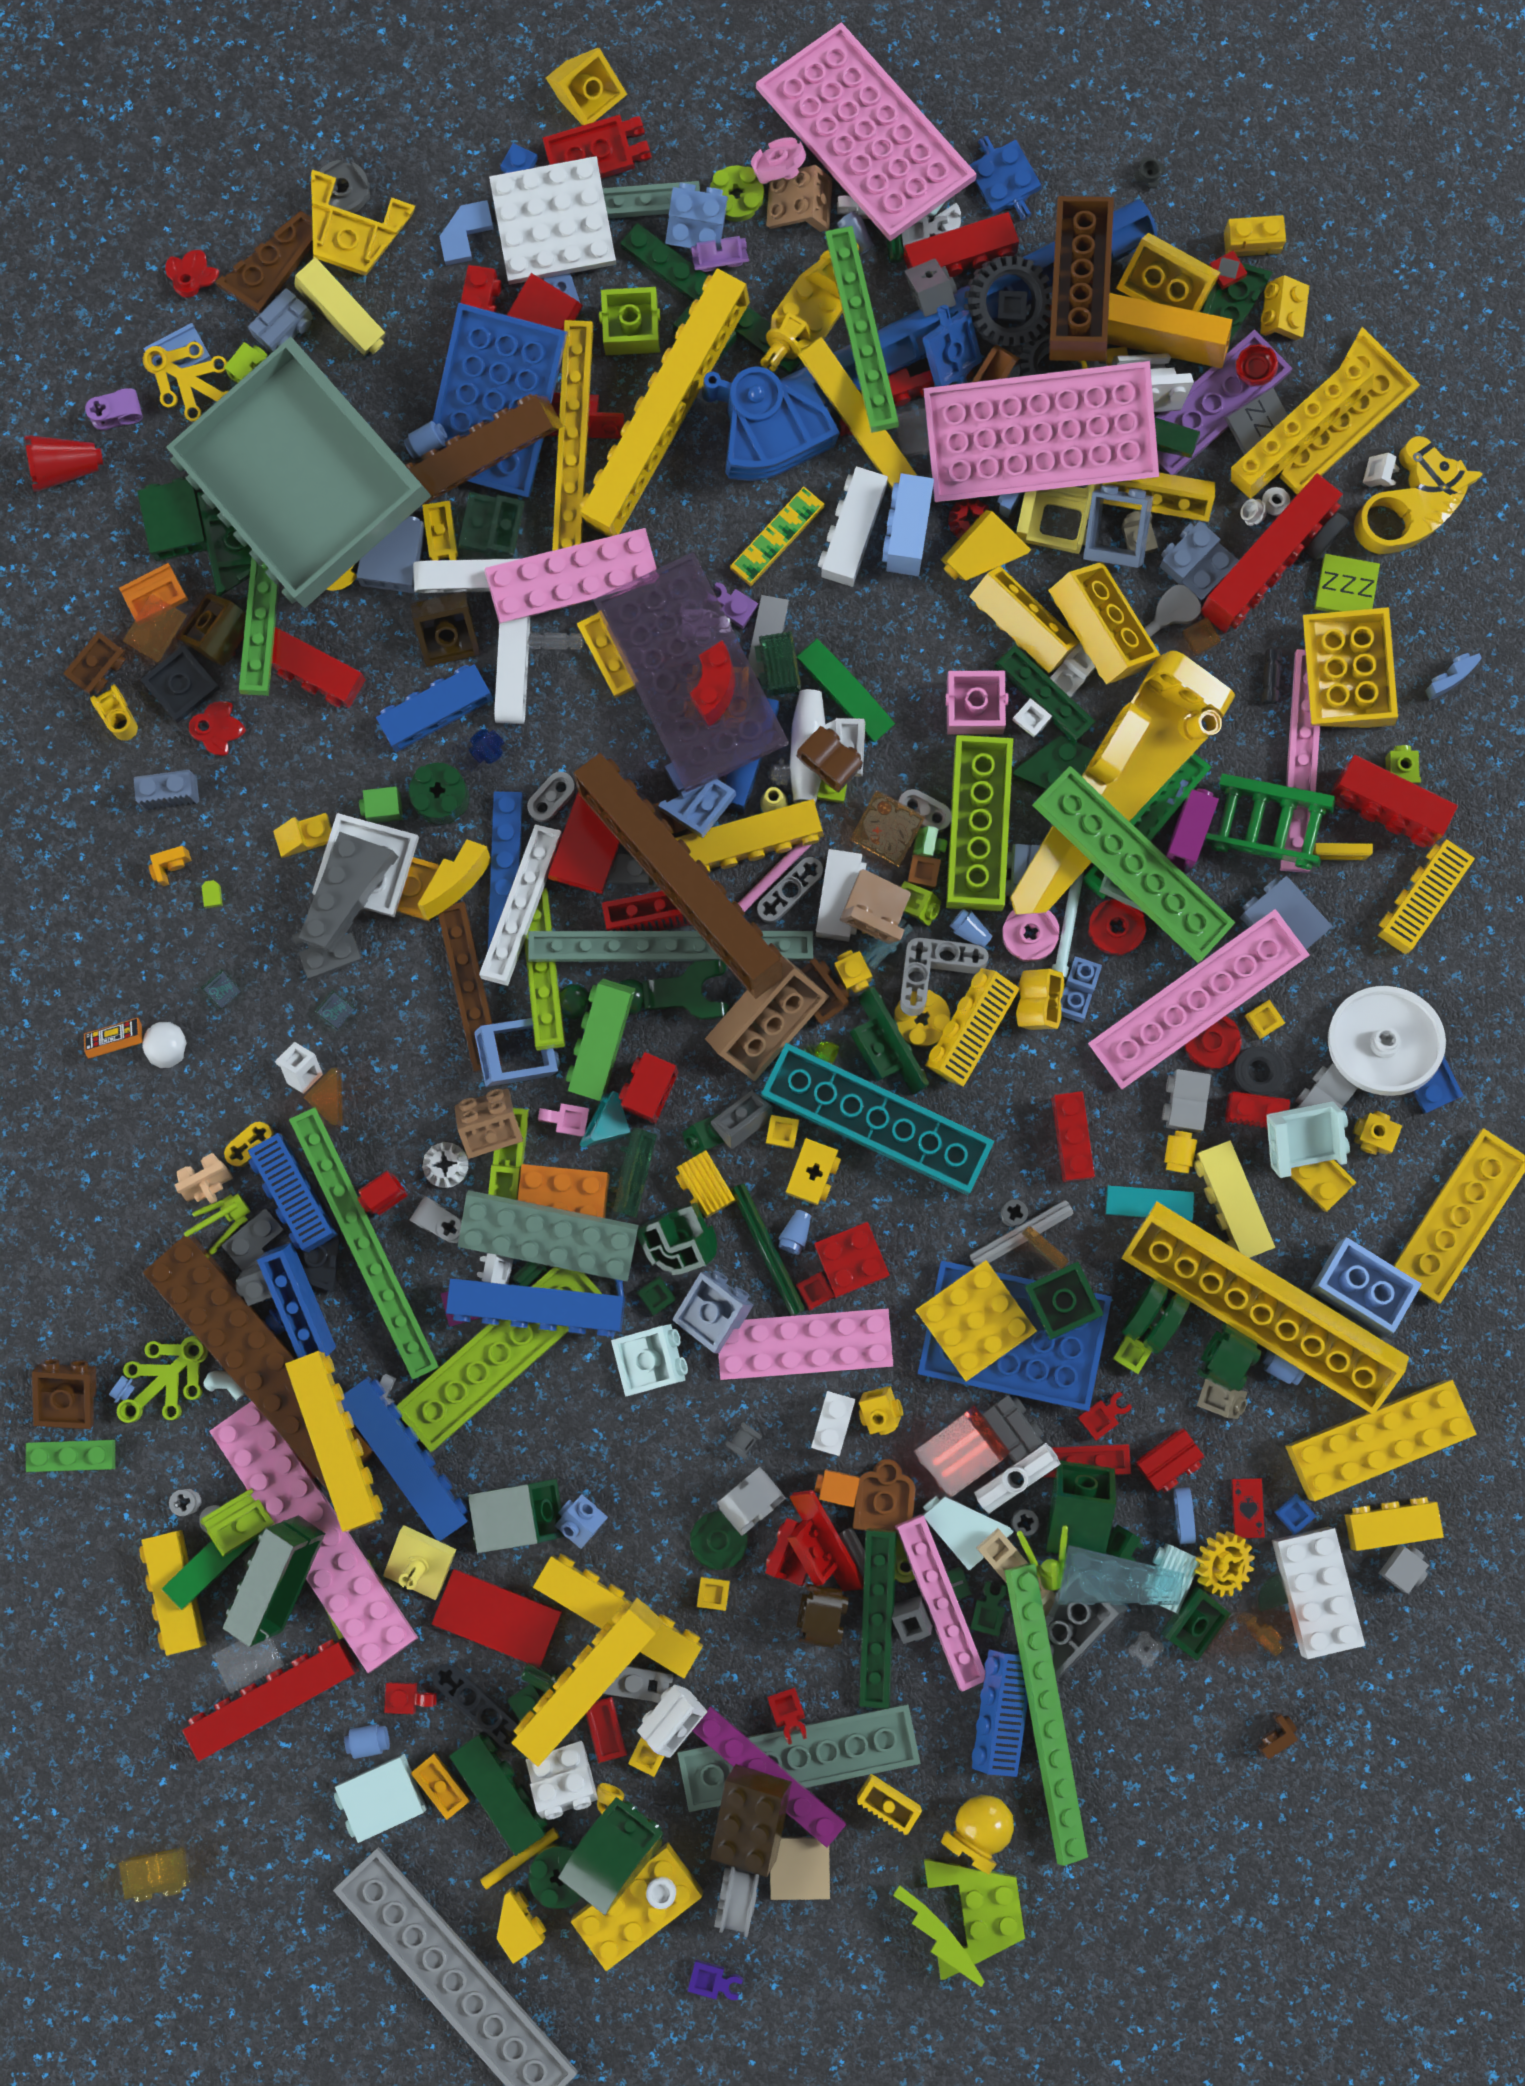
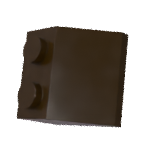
M465 591L411 603L412 619L426 667L480 655L472 614Z
M207 593L176 638L209 660L224 666L234 657L236 648L244 639L246 613L233 602Z

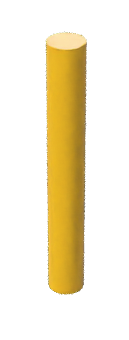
M553 1827L534 1844L517 1856H512L480 1879L484 1888L487 1890L539 1853L543 1848L560 1838L557 1830Z

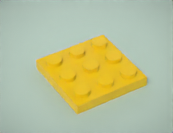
M987 1260L915 1310L966 1382L1037 1332Z

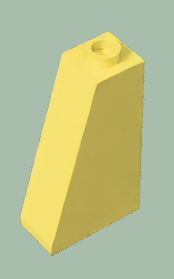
M316 257L295 275V288L364 356L369 352L375 354L384 345L382 339H384L385 332Z

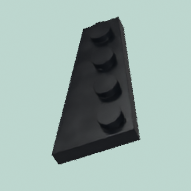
M314 1175L311 1186L338 1235L310 1252L303 1251L301 1248L296 1249L295 1246L294 1248L309 1283L334 1292L341 1228L316 1175Z

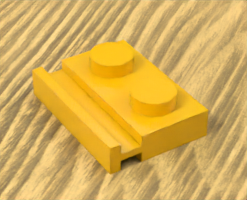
M1335 1160L1291 1168L1290 1177L1324 1212H1327L1357 1183Z

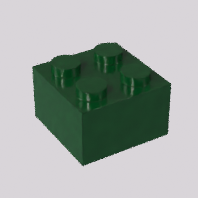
M1075 1262L1025 1286V1291L1049 1341L1104 1315L1079 1262Z

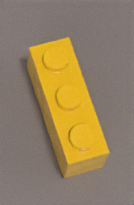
M1427 1497L1410 1499V1504L1399 1506L1398 1501L1381 1503L1382 1509L1370 1510L1369 1505L1353 1507V1513L1344 1514L1350 1548L1355 1551L1444 1538L1438 1503L1428 1501Z

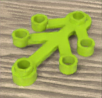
M197 1336L187 1337L181 1344H161L157 1341H151L146 1344L144 1351L149 1358L157 1359L162 1355L179 1356L171 1365L140 1364L136 1361H130L125 1364L123 1372L127 1378L136 1379L140 1376L158 1377L134 1400L127 1399L118 1405L117 1416L121 1421L133 1423L139 1420L142 1416V1408L165 1386L166 1399L162 1415L167 1420L178 1419L182 1413L181 1407L178 1405L179 1373L186 1366L187 1385L183 1389L184 1396L189 1400H197L202 1396L203 1389L199 1384L200 1363L207 1358L209 1350ZM154 1344L159 1348L156 1355L150 1353V1347ZM193 1345L199 1347V1353L196 1356L190 1353ZM134 1364L137 1366L138 1371L132 1376L129 1373V1367ZM191 1386H195L198 1391L194 1397H191L188 1393ZM131 1405L136 1409V1413L132 1417L127 1414V1408ZM170 1406H174L176 1409V1414L173 1417H170L167 1413Z

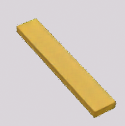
M819 337L797 355L879 473L888 476L887 484L893 491L894 482H900L901 474L916 476L917 474L886 430L871 433L863 396L823 338Z

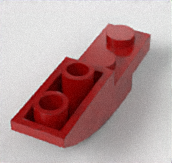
M905 368L888 376L894 404L897 407L907 404L914 397L920 395L924 397V388L935 387L931 370L910 378L908 370ZM841 418L839 421L840 436L845 434L853 435Z

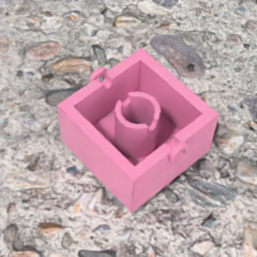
M948 671L947 694L945 695L947 734H1003L1006 726L1005 705H1008V693H1005V671Z

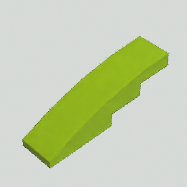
M513 1107L523 1142L494 1151L488 1194L518 1200L529 1109Z
M899 1885L893 1896L917 1912L912 1924L936 1940L930 1952L982 1987L984 1984L983 1978L968 1953L950 1930L922 1902Z

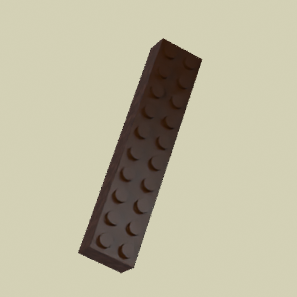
M601 753L597 754L573 772L579 795L745 988L757 999L783 979L781 969L783 965L780 961L781 953L774 944L770 943L768 945L762 939L763 933L754 922L749 924L743 917L745 912L736 901L731 903L725 896L727 892L721 883L717 880L713 882L708 877L709 871L699 859L696 862L689 855L691 851L682 839L677 841L671 834L673 830L667 821L663 818L659 820L654 815L655 809L646 798L640 799L636 794L638 790L629 778L624 780L620 776V769L611 758L606 760Z
M184 1235L142 1273L328 1490L285 1363L298 1359L297 1355L279 1334L275 1333L267 1325L265 1318L253 1304L248 1306L245 1299L239 1296L236 1284L194 1236L186 1237ZM354 1424L351 1432L354 1440L358 1439L361 1443L364 1455L360 1456L364 1465L375 1455V1452Z

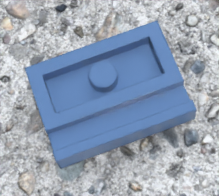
M192 323L143 348L146 351L152 346H160L166 351L185 347L190 342H198L204 348V354L200 359L187 357L172 363L180 368H185L212 360ZM197 345L192 346L190 349V353L193 356L198 355L200 351ZM161 356L153 358L155 366H159L162 363ZM167 373L169 383L177 379Z

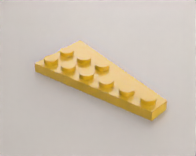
M1363 327L1340 367L1351 357L1356 356L1374 372L1372 389L1284 468L1280 478L1297 495L1316 473L1321 476L1326 473L1420 386Z

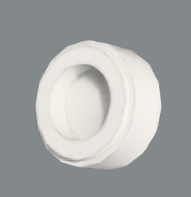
M663 1876L651 1880L646 1891L649 1904L657 1909H665L671 1906L676 1897V1886L673 1881Z

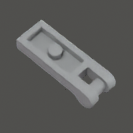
M627 1666L603 1694L660 1703L661 1695L669 1688V1683L673 1682L674 1674ZM649 1680L658 1681L656 1691L648 1690Z

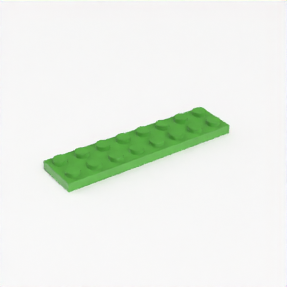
M1071 766L1032 805L1197 963L1203 960L1235 924L1220 907Z

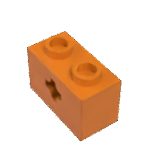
M825 1469L824 1475H817L814 1492L819 1493V1500L854 1507L860 1478L859 1476Z

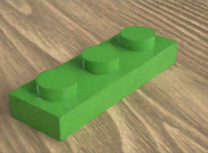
M115 1440L26 1443V1472L115 1469Z

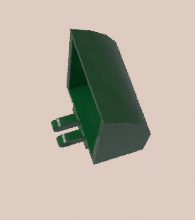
M616 1797L581 1840L566 1863L559 1879L602 1914L606 1915L661 1847L663 1833L660 1826L655 1821L646 1818L630 1802L626 1800L623 1802Z

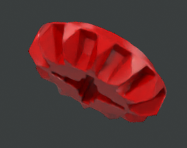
M964 499L959 503L956 502L948 518L951 532L960 539L971 527L968 521L963 520L967 518L968 510H970L973 517L979 518L985 510H989L988 505L980 502L979 499Z

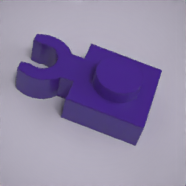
M696 1959L687 1992L717 1999L718 1991L724 1992L728 1999L738 2000L739 1993L732 1992L729 1989V1985L734 1982L742 1984L743 1978L737 1974H732L728 1977L722 1976L724 1967Z

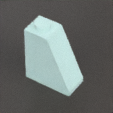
M935 1496L923 1506L926 1510L922 1514L925 1520L968 1570H971L984 1558L976 1547L997 1528L1006 1538L1013 1533L1010 1527L945 1496L940 1499Z

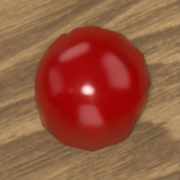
M1262 344L1249 345L1240 352L1236 360L1238 377L1243 383L1251 387L1264 386L1271 382L1277 373L1278 360L1274 350Z

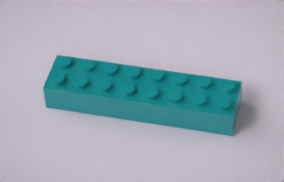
M788 1043L785 1044L761 1093L763 1099L967 1196L971 1193L994 1144L993 1140Z

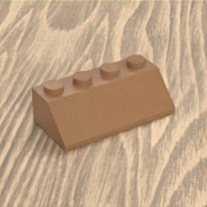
M783 955L780 958L783 965L781 967L783 979L757 999L747 990L705 1038L721 1057L753 1081L757 1080L783 1050L785 1044L793 1039L829 997L825 991Z

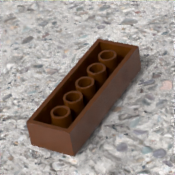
M1058 196L1049 360L1106 361L1114 197Z
M529 394L517 401L519 406L515 409L505 408L493 415L494 421L480 422L469 429L471 434L461 437L460 435L455 436L445 442L446 448L433 449L421 456L422 462L406 464L405 466L431 495L422 505L433 501L562 428L563 425L548 397Z

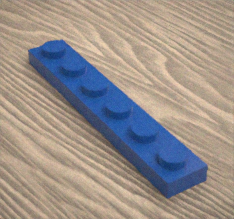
M494 792L488 949L520 866L522 792Z

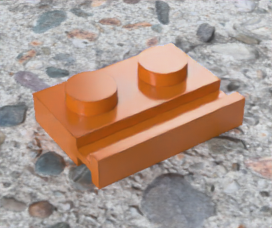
M169 563L119 588L138 625L188 601Z

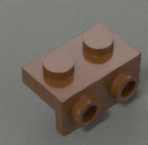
M98 631L65 670L63 675L90 696L94 691L99 694L108 683V680L105 679L112 670L117 672L125 663L126 659L123 658L126 654L125 650L118 647Z
M814 957L801 971L829 995L828 999L813 1015L822 1026L848 1006L849 1001L846 998L850 995L840 982L835 984L829 977L832 972L823 960L818 962Z

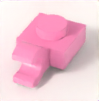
M561 1104L560 1112L539 1109L538 1121L557 1124V1133L583 1137L586 1131L589 1108Z

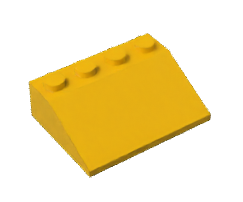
M1389 607L1303 615L1311 726L1359 728L1395 726L1398 719Z

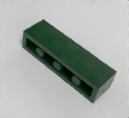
M481 1732L455 1750L449 1757L514 1855L517 1856L545 1836L548 1831L545 1826L548 1823L546 1818L542 1819L528 1802L531 1800V1797L522 1784L518 1787L512 1778L515 1773L506 1760L501 1761L496 1754L498 1747L489 1735L485 1737Z

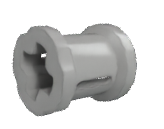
M192 1489L178 1490L172 1494L169 1500L171 1511L178 1516L194 1514L201 1505L199 1493ZM184 1498H189L191 1503L181 1507L180 1501H183Z

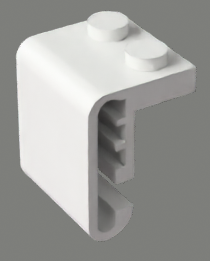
M1168 353L1115 356L1112 360V365L1150 361L1154 412L1180 411L1194 383L1191 373L1176 374L1175 368L1165 367V363H1169L1171 359Z

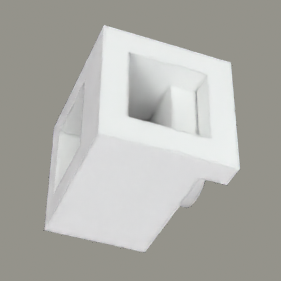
M296 1042L275 1061L281 1067L287 1084L303 1094L323 1075L316 1055Z

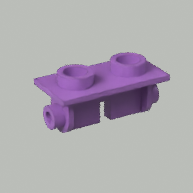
M740 236L720 239L722 249L718 250L716 249L715 240L696 243V246L691 247L695 270L708 272L719 266L738 267L743 262H749L746 251V239L740 238Z

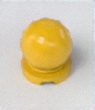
M981 1794L970 1798L959 1808L955 1819L956 1831L950 1832L946 1830L941 1843L958 1856L963 1851L974 1861L972 1866L984 1873L990 1874L997 1865L992 1860V1855L1003 1851L1010 1843L1014 1831L1012 1813L1001 1799Z

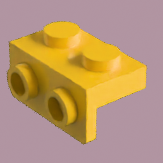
M1286 275L1268 282L1264 291L1265 298L1260 334L1266 336L1276 332L1293 340L1303 338L1309 285Z

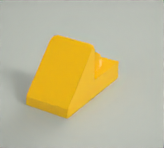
M326 813L298 821L296 817L291 818L273 831L281 858L327 844L332 828Z

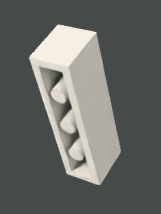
M860 467L855 468L853 475L848 474L844 486V491H847L845 501H839L835 516L839 517L837 525H831L827 536V541L830 542L828 551H822L818 567L822 568V578L851 587L854 586L887 487L888 476Z

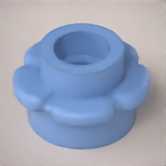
M121 1376L109 1395L116 1399L115 1403L120 1399L123 1401L127 1400L135 1387L131 1385L132 1378L128 1380Z

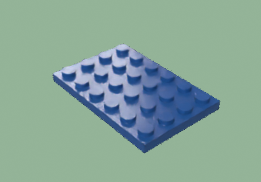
M458 303L433 422L436 425L438 423L441 424L447 434L445 442L458 435L461 437L471 434L469 429L480 422L494 421L493 415L505 408L515 409L519 406L517 401L529 394L547 396L550 403H552L568 332ZM543 438L468 481L520 496L530 497Z
M941 1261L934 1296L970 1272L974 1267ZM995 1272L1037 1332L967 1382L927 1328L918 1369L919 1375L1089 1411L1112 1296L1094 1293L1104 1315L1049 1341L1025 1291V1286L1036 1280Z

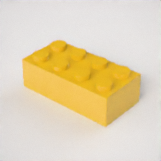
M1103 562L1070 571L1048 590L1056 606L1063 613L1069 627L1074 631L1083 646V650L1090 657L1099 676L1106 685L1141 672L1161 656Z
M667 1842L655 1853L606 1915L589 1903L573 1915L571 1923L605 1971H608L702 1898L703 1889L669 1842ZM656 1877H667L676 1886L675 1900L671 1906L665 1909L654 1908L649 1904L646 1897L647 1887L651 1880Z

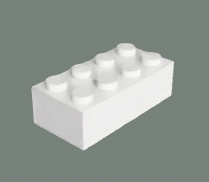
M1325 1527L1272 1540L1301 1656L1311 1659L1365 1646L1335 1528Z

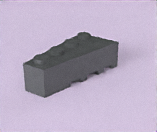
M339 832L299 938L306 944L332 953L353 924V920L358 912L368 902L367 899L376 886L380 885L390 866L394 865L398 859L396 853L391 849Z

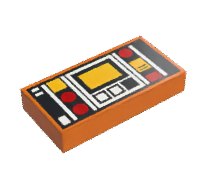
M139 1018L84 1033V1052L87 1058H93L142 1043V1024Z

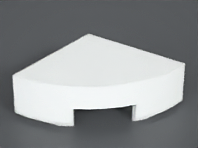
M957 203L934 217L935 219L939 216H946L948 219L947 224L939 226L941 232L959 228L961 225V211Z

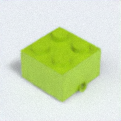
M656 287L601 290L602 311L599 312V321L603 326L605 355L659 353V321L661 319Z

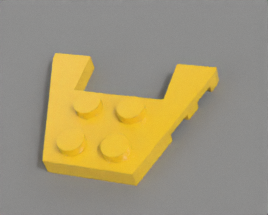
M312 170L313 258L316 257L318 260L366 276L413 215L415 206L391 197L384 223L365 218L329 205L336 178Z

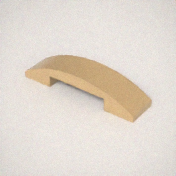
M998 1528L976 1547L1006 1583V1569L1028 1563ZM1038 1577L1046 1618L1053 1606L1056 1594L1052 1590L1043 1588L1040 1577Z

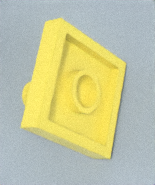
M403 1525L383 1576L399 1583L402 1587L406 1586L409 1590H414L436 1600L457 1549Z

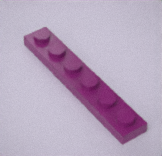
M709 1706L707 1713L692 1731L733 1767L738 1764L792 1781L786 1813L828 1848L845 1827L846 1822L712 1706Z

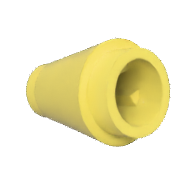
M776 787L769 788L760 799V807L764 813L788 806L786 795ZM773 796L779 797L776 801L769 799V797Z

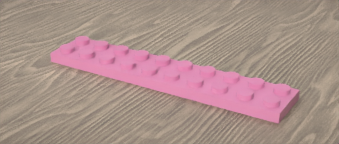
M252 1401L211 1429L209 1432L247 1490L252 1488L254 1493L251 1496L255 1501L260 1500L274 1521L273 1525L299 1515L326 1533L306 1580L367 1673H371L417 1640L418 1636L349 1532H342L335 1511L314 1479H312L293 1449Z

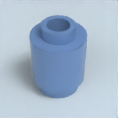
M430 421L409 433L408 438L404 440V444L409 454L416 460L433 449L438 450L446 446L445 439H447V434L441 424L438 423L436 425L433 421Z
M1267 1350L1262 1359V1363L1265 1364L1264 1371L1288 1384L1292 1382L1298 1385L1305 1375L1304 1371L1270 1350Z
M378 1724L350 1729L349 1736L344 1737L346 1753L352 1754L353 1759L382 1754L383 1750H388L390 1747L387 1727H379Z

